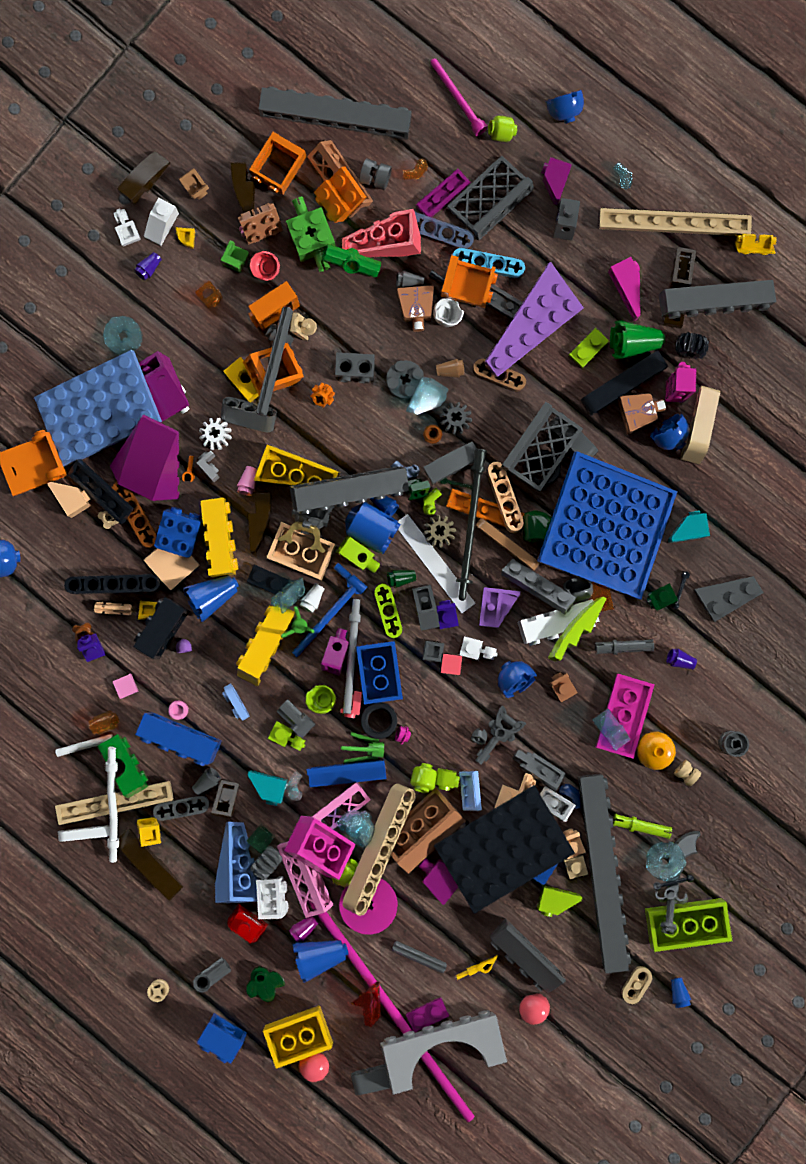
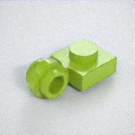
M276 721L268 739L283 747H286L288 741L292 742L290 746L299 751L306 745L304 744L305 739L297 735L294 738L291 737L293 730Z

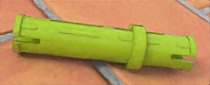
M615 814L613 817L615 820L613 821V826L626 828L631 832L639 831L667 839L671 837L669 832H672V827L638 820L634 816L630 818Z

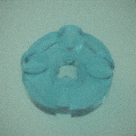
M119 316L110 319V322L105 326L103 337L105 344L110 350L121 355L130 350L136 351L142 343L143 334L135 320L127 316ZM125 331L128 337L120 340L119 333Z
M658 842L654 844L646 856L648 871L653 877L664 882H669L678 877L687 863L683 851L673 842ZM670 857L669 863L662 865V859Z

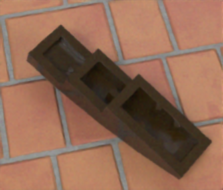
M677 247L669 289L691 286L696 250ZM684 315L674 319H669L668 316H665L663 326L681 329Z
M127 829L119 837V848L150 883L170 901L183 888V885L148 846L141 847L139 838L131 829Z

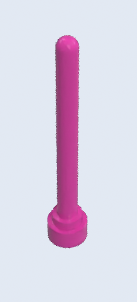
M433 58L430 62L432 67L472 123L471 130L475 136H480L488 129L487 124L484 120L476 117L438 60Z

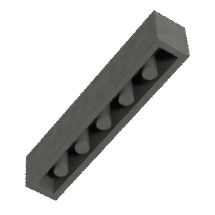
M773 280L664 289L658 294L661 316H668L669 319L678 318L680 315L694 317L698 313H705L708 316L723 311V314L733 313L734 310L748 312L753 308L763 311L770 309V306L776 303Z
M402 466L290 486L293 509L300 514L310 513L311 509L316 508L318 510H327L332 505H337V507L347 506L348 502L353 501L355 503H364L368 498H374L375 500L384 499L385 495L389 494L400 496L403 495V492L409 491L407 471Z

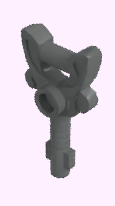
M501 706L497 712L496 720H490L489 722L493 737L483 750L480 749L475 761L481 765L484 761L487 762L490 758V752L499 740L502 742L507 740L510 742L514 741V733L520 731L526 723L514 720L507 714L505 707ZM501 720L510 725L512 729L508 730L503 728L502 724L500 723Z

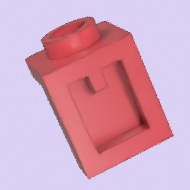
M354 691V695L352 694L351 714H344V717L355 718L356 715H360L362 691Z

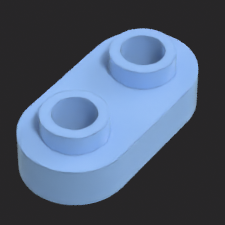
M230 683L225 686V691L222 694L227 702L231 701L235 717L237 719L241 718L242 721L250 717L233 685Z

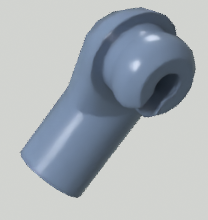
M398 460L391 465V467H404ZM417 465L405 467L408 479L418 476L420 469Z

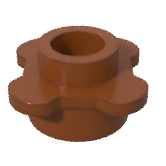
M84 623L81 626L75 625L72 628L77 642L82 636L93 634L91 632V624Z

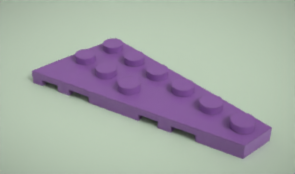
M551 262L547 264L531 292L528 293L511 323L507 326L502 337L484 362L495 377L501 375L584 308Z

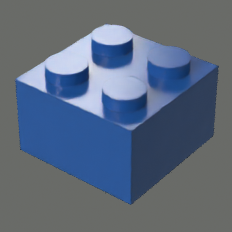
M214 1013L197 1044L200 1045L199 1047L203 1051L212 1052L217 1055V1059L221 1062L231 1064L242 1046L247 1032Z

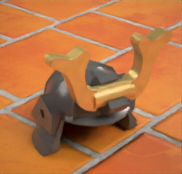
M335 505L330 506V509L327 510L311 509V512L306 514H300L293 509L292 517L295 518L296 522L291 525L285 535L278 537V540H286L291 544L293 542L292 534L295 530H301V533L307 535L312 533L315 540L310 547L311 550L317 549L324 553L325 549L320 542L319 530L323 526L327 527L331 515L329 513Z

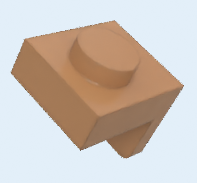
M192 168L179 178V181L192 199L197 198L199 200L207 194L206 190L209 187L204 183L195 168Z

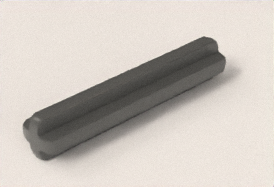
M395 941L392 946V951L440 973H444L447 964L439 959L398 941Z

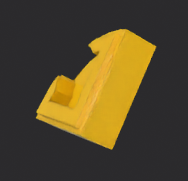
M176 227V235L179 241L184 246L194 249L195 229Z
M140 601L138 620H145L150 615L153 616L158 602Z

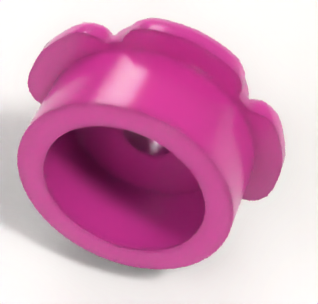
M399 726L395 734V741L400 742L401 745L410 739L411 731H409L407 726Z

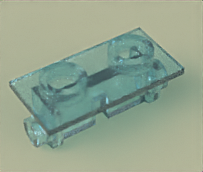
M303 577L298 580L289 581L282 589V592L279 591L271 598V604L274 607H281V613L287 611L305 594Z

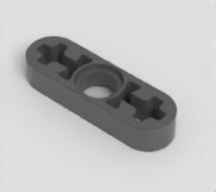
M203 795L163 802L154 807L153 815L157 820L164 821L201 814L208 810L210 802ZM198 799H201V802H205L206 805L203 806V810H200V807H193L192 810L194 812H190V800L192 801L191 804L198 803ZM181 802L187 806L186 812L182 814L176 810L177 804ZM170 804H173V816L171 815L172 812L165 813L164 817H162V814H158L161 806H163V809H170Z

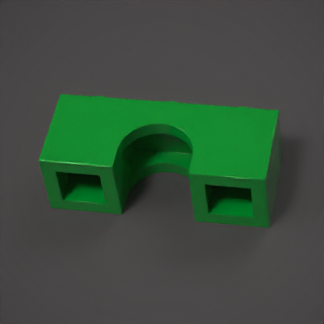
M117 734L98 745L105 762L108 761V747L116 748V762H124V773L115 779L124 797L130 798L148 787L146 783L148 777L143 770H139L137 766L140 764L135 754L130 753L128 748L131 746L126 737L123 738Z

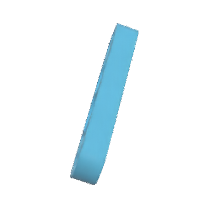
M458 248L453 253L454 256H459L461 253L464 258L468 259L469 255H472L471 264H475L474 259L476 257H482L485 260L482 267L492 269L493 262L499 260L503 263V268L500 270L495 269V273L501 276L519 278L525 271V264L519 259L465 248ZM463 259L462 261L468 263L469 260ZM507 262H509L508 267H515V264H517L519 269H522L518 270V273H515L513 268H508V272L505 271Z

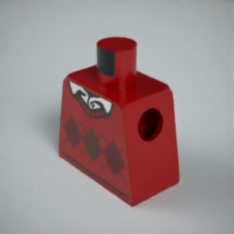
M241 904L236 906L227 920L228 928L249 943L258 941L269 925L264 920L258 919V916Z

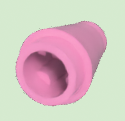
M246 466L237 484L238 493L252 496V493L255 492L256 481H254L257 472L256 468Z

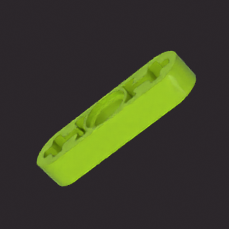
M380 584L375 589V597L387 636L397 638L402 633V625L392 590L388 585ZM384 587L385 590L389 591L386 597L387 600L391 598L392 603L387 602L380 605V601H383L382 595L378 596L380 588ZM388 605L394 609V614L390 617L383 614V608ZM397 617V621H393L395 627H399L396 635L388 632L391 625L390 622L386 624L385 620Z

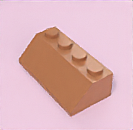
M435 788L408 813L391 856L409 874L436 849L434 844L451 835L466 820L445 796Z

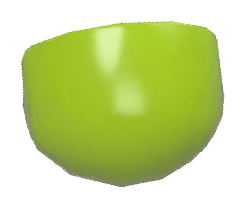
M326 685L314 686V688L307 692L305 703L308 709L314 713L326 714L334 708L336 695Z

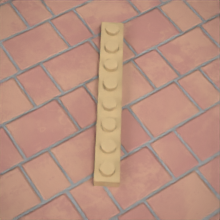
M601 208L599 213V229L738 236L742 233L751 234L752 215Z

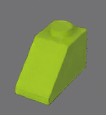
M542 885L537 908L541 911L542 915L552 917V914L559 915L582 900V896L578 893Z

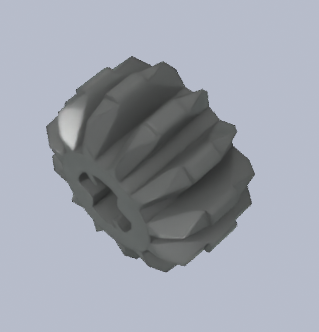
M460 402L456 403V407L449 403L450 410L444 407L443 412L446 414H440V418L445 419L441 422V426L447 425L445 428L446 432L452 428L453 435H455L456 429H458L460 434L463 433V428L468 430L469 425L467 423L472 422V418L467 417L471 415V411L464 412L467 405L459 408ZM452 415H453V416L459 415V416H460V417H459V420H460V421H458V420H456L455 422L452 421L453 417H451V416H452Z
M268 846L251 865V871L256 877L265 880L280 864L282 856L276 848Z

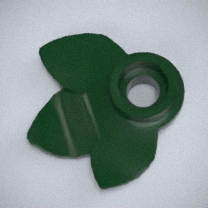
M258 966L250 974L251 980L246 986V992L249 998L259 995L263 1001L272 1002L275 998V988L284 986L285 981L278 972H269L267 968ZM259 975L264 976L262 979L257 978Z

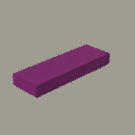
M456 169L416 204V208L423 215L432 218L468 187L470 181L459 169Z

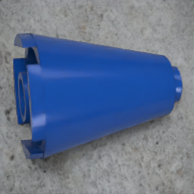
M229 575L187 586L183 588L185 596H189L188 603L196 617L200 618V622H203L237 593L239 585L234 577L231 578Z
M341 940L293 944L294 953L297 952L296 964L303 983L345 961L346 955H349L346 943L342 944Z

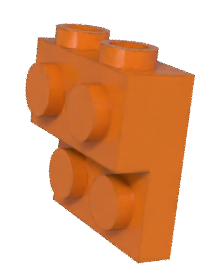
M340 167L329 180H325L314 191V194L317 196L315 198L316 202L326 209L327 218L335 223L344 221L366 199L365 194L346 167Z

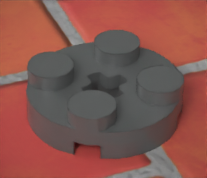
M397 361L390 367L387 373V386L390 392L397 398H412L418 395L424 386L423 371L412 361ZM405 375H408V379L411 380V382H406L405 385L402 384V380L400 378L404 377Z

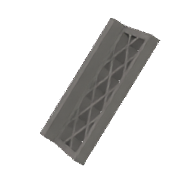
M501 155L447 207L480 240L533 191V181L529 177L523 176ZM503 163L507 167V173H496V168ZM507 177V185H496V178ZM509 177H518L521 182L517 185H509ZM485 178H493V186H482L483 180ZM472 190H480V198H469V193ZM482 190H493V198H482ZM496 190H507L506 196L495 198ZM493 202L491 210L482 211V203ZM458 203H466V211H457L454 207ZM469 203H480L479 211H468ZM468 215H479V221L472 225L468 221Z
M545 402L501 468L511 472L540 492L583 428ZM551 414L559 418L560 425L549 427L548 418ZM572 426L577 431L574 436L565 438L563 427ZM561 428L562 438L552 440L550 429ZM547 430L549 441L538 442L537 434L539 431ZM563 441L565 448L563 452L554 453L553 443ZM550 443L552 454L541 456L539 445ZM537 446L538 456L528 458L526 452L528 447ZM552 457L554 465L552 468L544 469L542 458ZM539 459L541 470L530 472L528 461ZM526 461L528 472L519 473L514 469L517 463ZM542 472L543 481L538 486L532 482L531 474Z

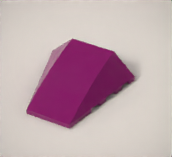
M143 414L110 465L117 483L152 501L178 499L179 477L177 470L179 469V461H177V455L179 454V431Z

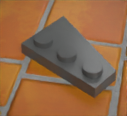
M754 576L693 589L713 622L764 593Z

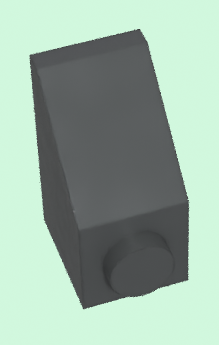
M431 585L412 588L421 631L440 627Z

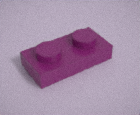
M439 997L407 1012L406 1016L413 1031L417 1032L424 1027L449 1017V1013L442 998Z

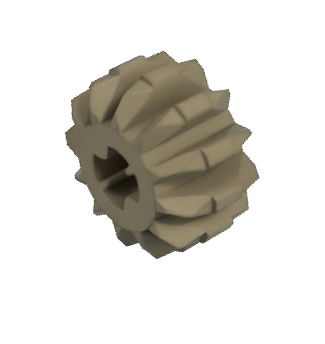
M437 515V522L431 517L430 522L432 525L425 524V527L430 530H425L423 533L424 535H431L426 538V541L429 542L433 539V547L436 545V542H439V548H442V541L448 546L450 542L447 538L451 540L455 538V536L449 534L456 532L455 528L449 529L454 522L451 521L446 524L447 516L441 521L440 515ZM437 527H440V529L441 527L444 528L443 536L435 534Z

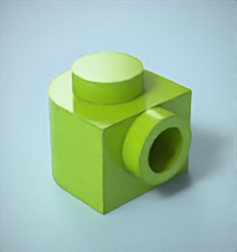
M438 768L436 785H439L438 789L450 791V788H458L460 776H456L457 771Z

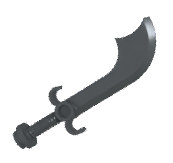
M700 831L686 833L674 843L670 853L667 882L680 879L681 865L684 859L689 855L698 854L696 842L701 835ZM679 883L667 886L663 898L659 897L658 891L655 893L658 901H667L665 922H662L660 925L662 932L665 934H674V931H676L677 925L673 923L675 904L677 902L684 904L688 901L687 894H685L683 899H679Z

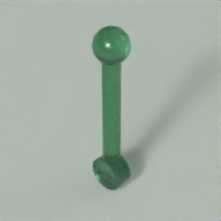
M447 478L440 481L443 485L448 483L472 489V485L447 480Z

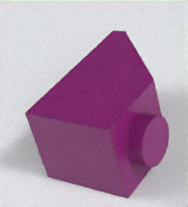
M550 157L549 163H544L541 174H544L543 183L554 205L558 206L572 164Z

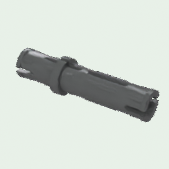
M653 639L595 642V654L612 653L617 655L622 652L654 651V643H652Z

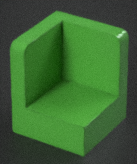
M230 240L221 258L223 266L240 273L249 252L235 246V243Z

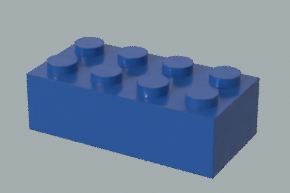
M153 712L144 713L136 735L140 737V741L148 744L156 743L158 744L157 747L164 751L174 750L176 751L175 755L185 759L191 757L194 759V763L201 766L214 761L222 742L220 739Z

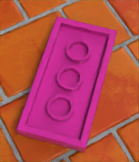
M616 674L596 748L634 758L655 684Z

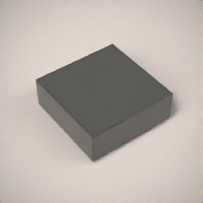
M425 641L423 660L442 662L444 643Z

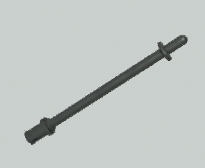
M474 449L473 466H471L474 477L461 579H456V582H460V601L466 599L468 583L473 584V581L468 580L481 475L486 472L484 465L487 450Z

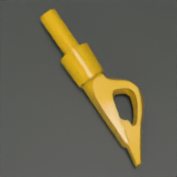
M498 955L466 968V971L456 975L457 980L467 975L472 976L478 971L484 974L489 973ZM491 964L487 970L483 969L485 965Z

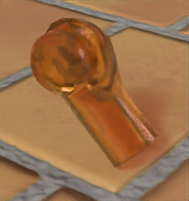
M419 159L413 170H403V180L420 179L428 168L426 160Z

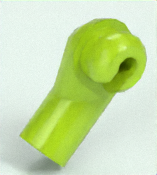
M437 488L433 489L423 498V511L426 515L432 516L436 512L435 500L442 495Z

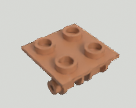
M273 203L260 206L262 212L257 207L259 214L255 215L252 209L253 216L248 211L238 217L248 244L258 242L261 239L283 231Z

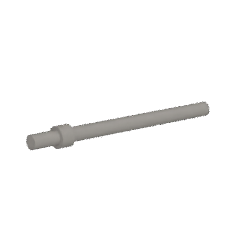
M353 599L352 613L349 614L351 625L344 714H351L358 623L361 620L359 599Z

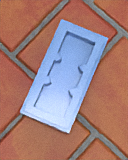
M478 771L459 772L463 811L482 810Z

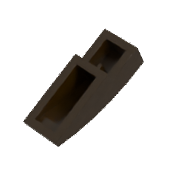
M154 151L124 179L117 188L118 192L135 205L145 191L148 193L170 165V162Z
M231 163L232 182L239 205L243 213L250 211L251 216H253L251 210H254L255 186L253 182H248L247 164Z
M271 493L255 494L256 513H248L250 552L252 553L258 551L268 529L272 509Z

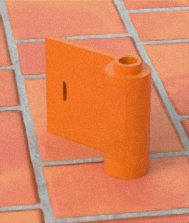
M45 430L35 432L32 441L0 452V465L13 497L49 482L59 480L67 475L50 432H45Z

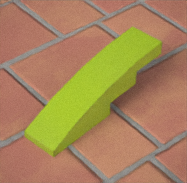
M605 597L595 599L572 620L557 640L548 659L554 662L561 661L567 647H576L581 634L591 633L606 601Z

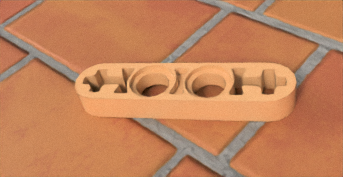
M493 462L488 467L487 476L507 531L518 533L524 524L506 470L501 468L502 464L500 462ZM493 468L500 470L498 474L500 480L496 481V473H492ZM500 484L505 485L507 492H498L497 486ZM511 502L514 508L511 511H507L504 509L503 504ZM512 514H514V521L519 522L517 528H515L514 525H510L512 522Z

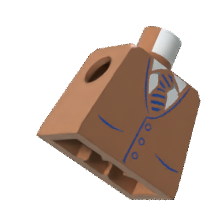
M434 285L397 288L404 322H412L414 332L424 331V321L431 320Z
M651 394L621 396L617 400L627 435L658 420L657 413L666 410L664 400L653 402Z

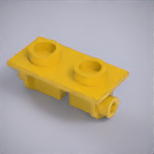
M742 233L737 236V241H735L737 252L742 254L759 253L761 255L776 253L773 245H776L777 238L773 237V235L759 234L758 241H755L756 234Z

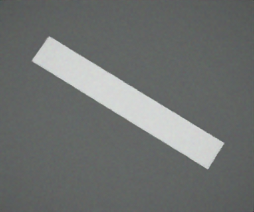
M407 514L400 519L398 523L401 525L398 530L460 612L463 613L473 606L475 602L468 592L464 601L459 600L460 582H456L457 578L433 546L426 541V537Z

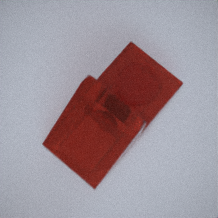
M379 982L373 983L351 1002L352 1005L363 1007L364 1025L372 1027L381 1017Z

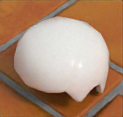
M450 298L439 300L433 310L436 322L443 327L457 325L462 320L464 311L459 307V302Z

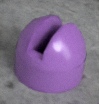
M181 639L177 642L176 653L192 651L191 643L188 640Z

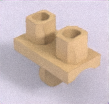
M293 312L289 326L290 334L296 335L302 340H308V336L316 332V322Z

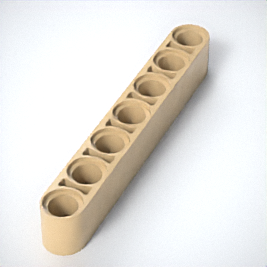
M395 784L389 791L343 899V907L358 916L364 915L368 910L414 802L415 792L413 789Z

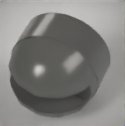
M475 729L471 740L477 744H485L487 740L486 730Z

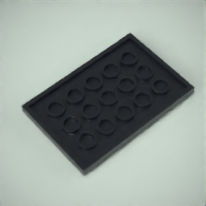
M535 785L434 844L474 914L575 854Z

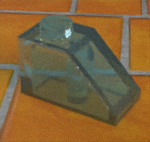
M422 377L406 412L420 414L441 406L447 397L449 389L432 378Z

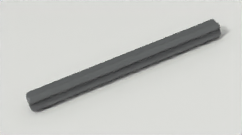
M283 307L281 310L256 408V413L260 416H266L293 314V310L290 307Z

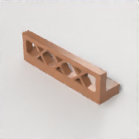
M332 140L320 142L307 156L324 181L330 179L327 175V167L332 169L333 175L340 167H346L361 188L366 199L348 216L349 218L353 217L362 207H367L373 202ZM318 152L322 155V163H319L315 158Z

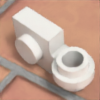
M117 209L114 216L117 223L122 225L115 227L122 246L124 247L141 240L133 220L126 223L129 218L125 209Z
M464 636L459 655L478 660L480 653H483V658L494 660L498 653H496L497 649L485 646V650L481 649L483 641Z

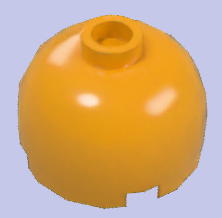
M658 731L643 735L639 739L636 748L640 763L652 770H662L668 767L674 761L676 754L672 739Z

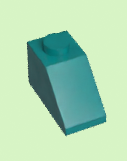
M700 511L689 512V516L682 519L669 537L668 543L710 536L707 514H700Z
M250 770L248 777L261 799L266 800V804L277 806V803L281 804L288 779Z

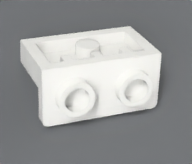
M284 877L266 878L265 880L257 879L258 919L283 918L288 912V902L285 901L287 883L284 881Z

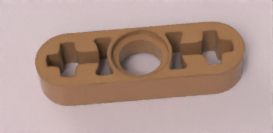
M479 359L474 364V374L482 379L515 392H519L525 387L526 379L518 372L507 369L504 371L505 378L497 380L492 372L491 377L487 376L489 374L488 371L483 370L482 373L479 372L477 365L485 364L486 359ZM508 374H511L510 379L516 380L517 378H519L520 383H522V385H518L517 387H515L514 382L510 380L508 384H506L505 382L508 378Z

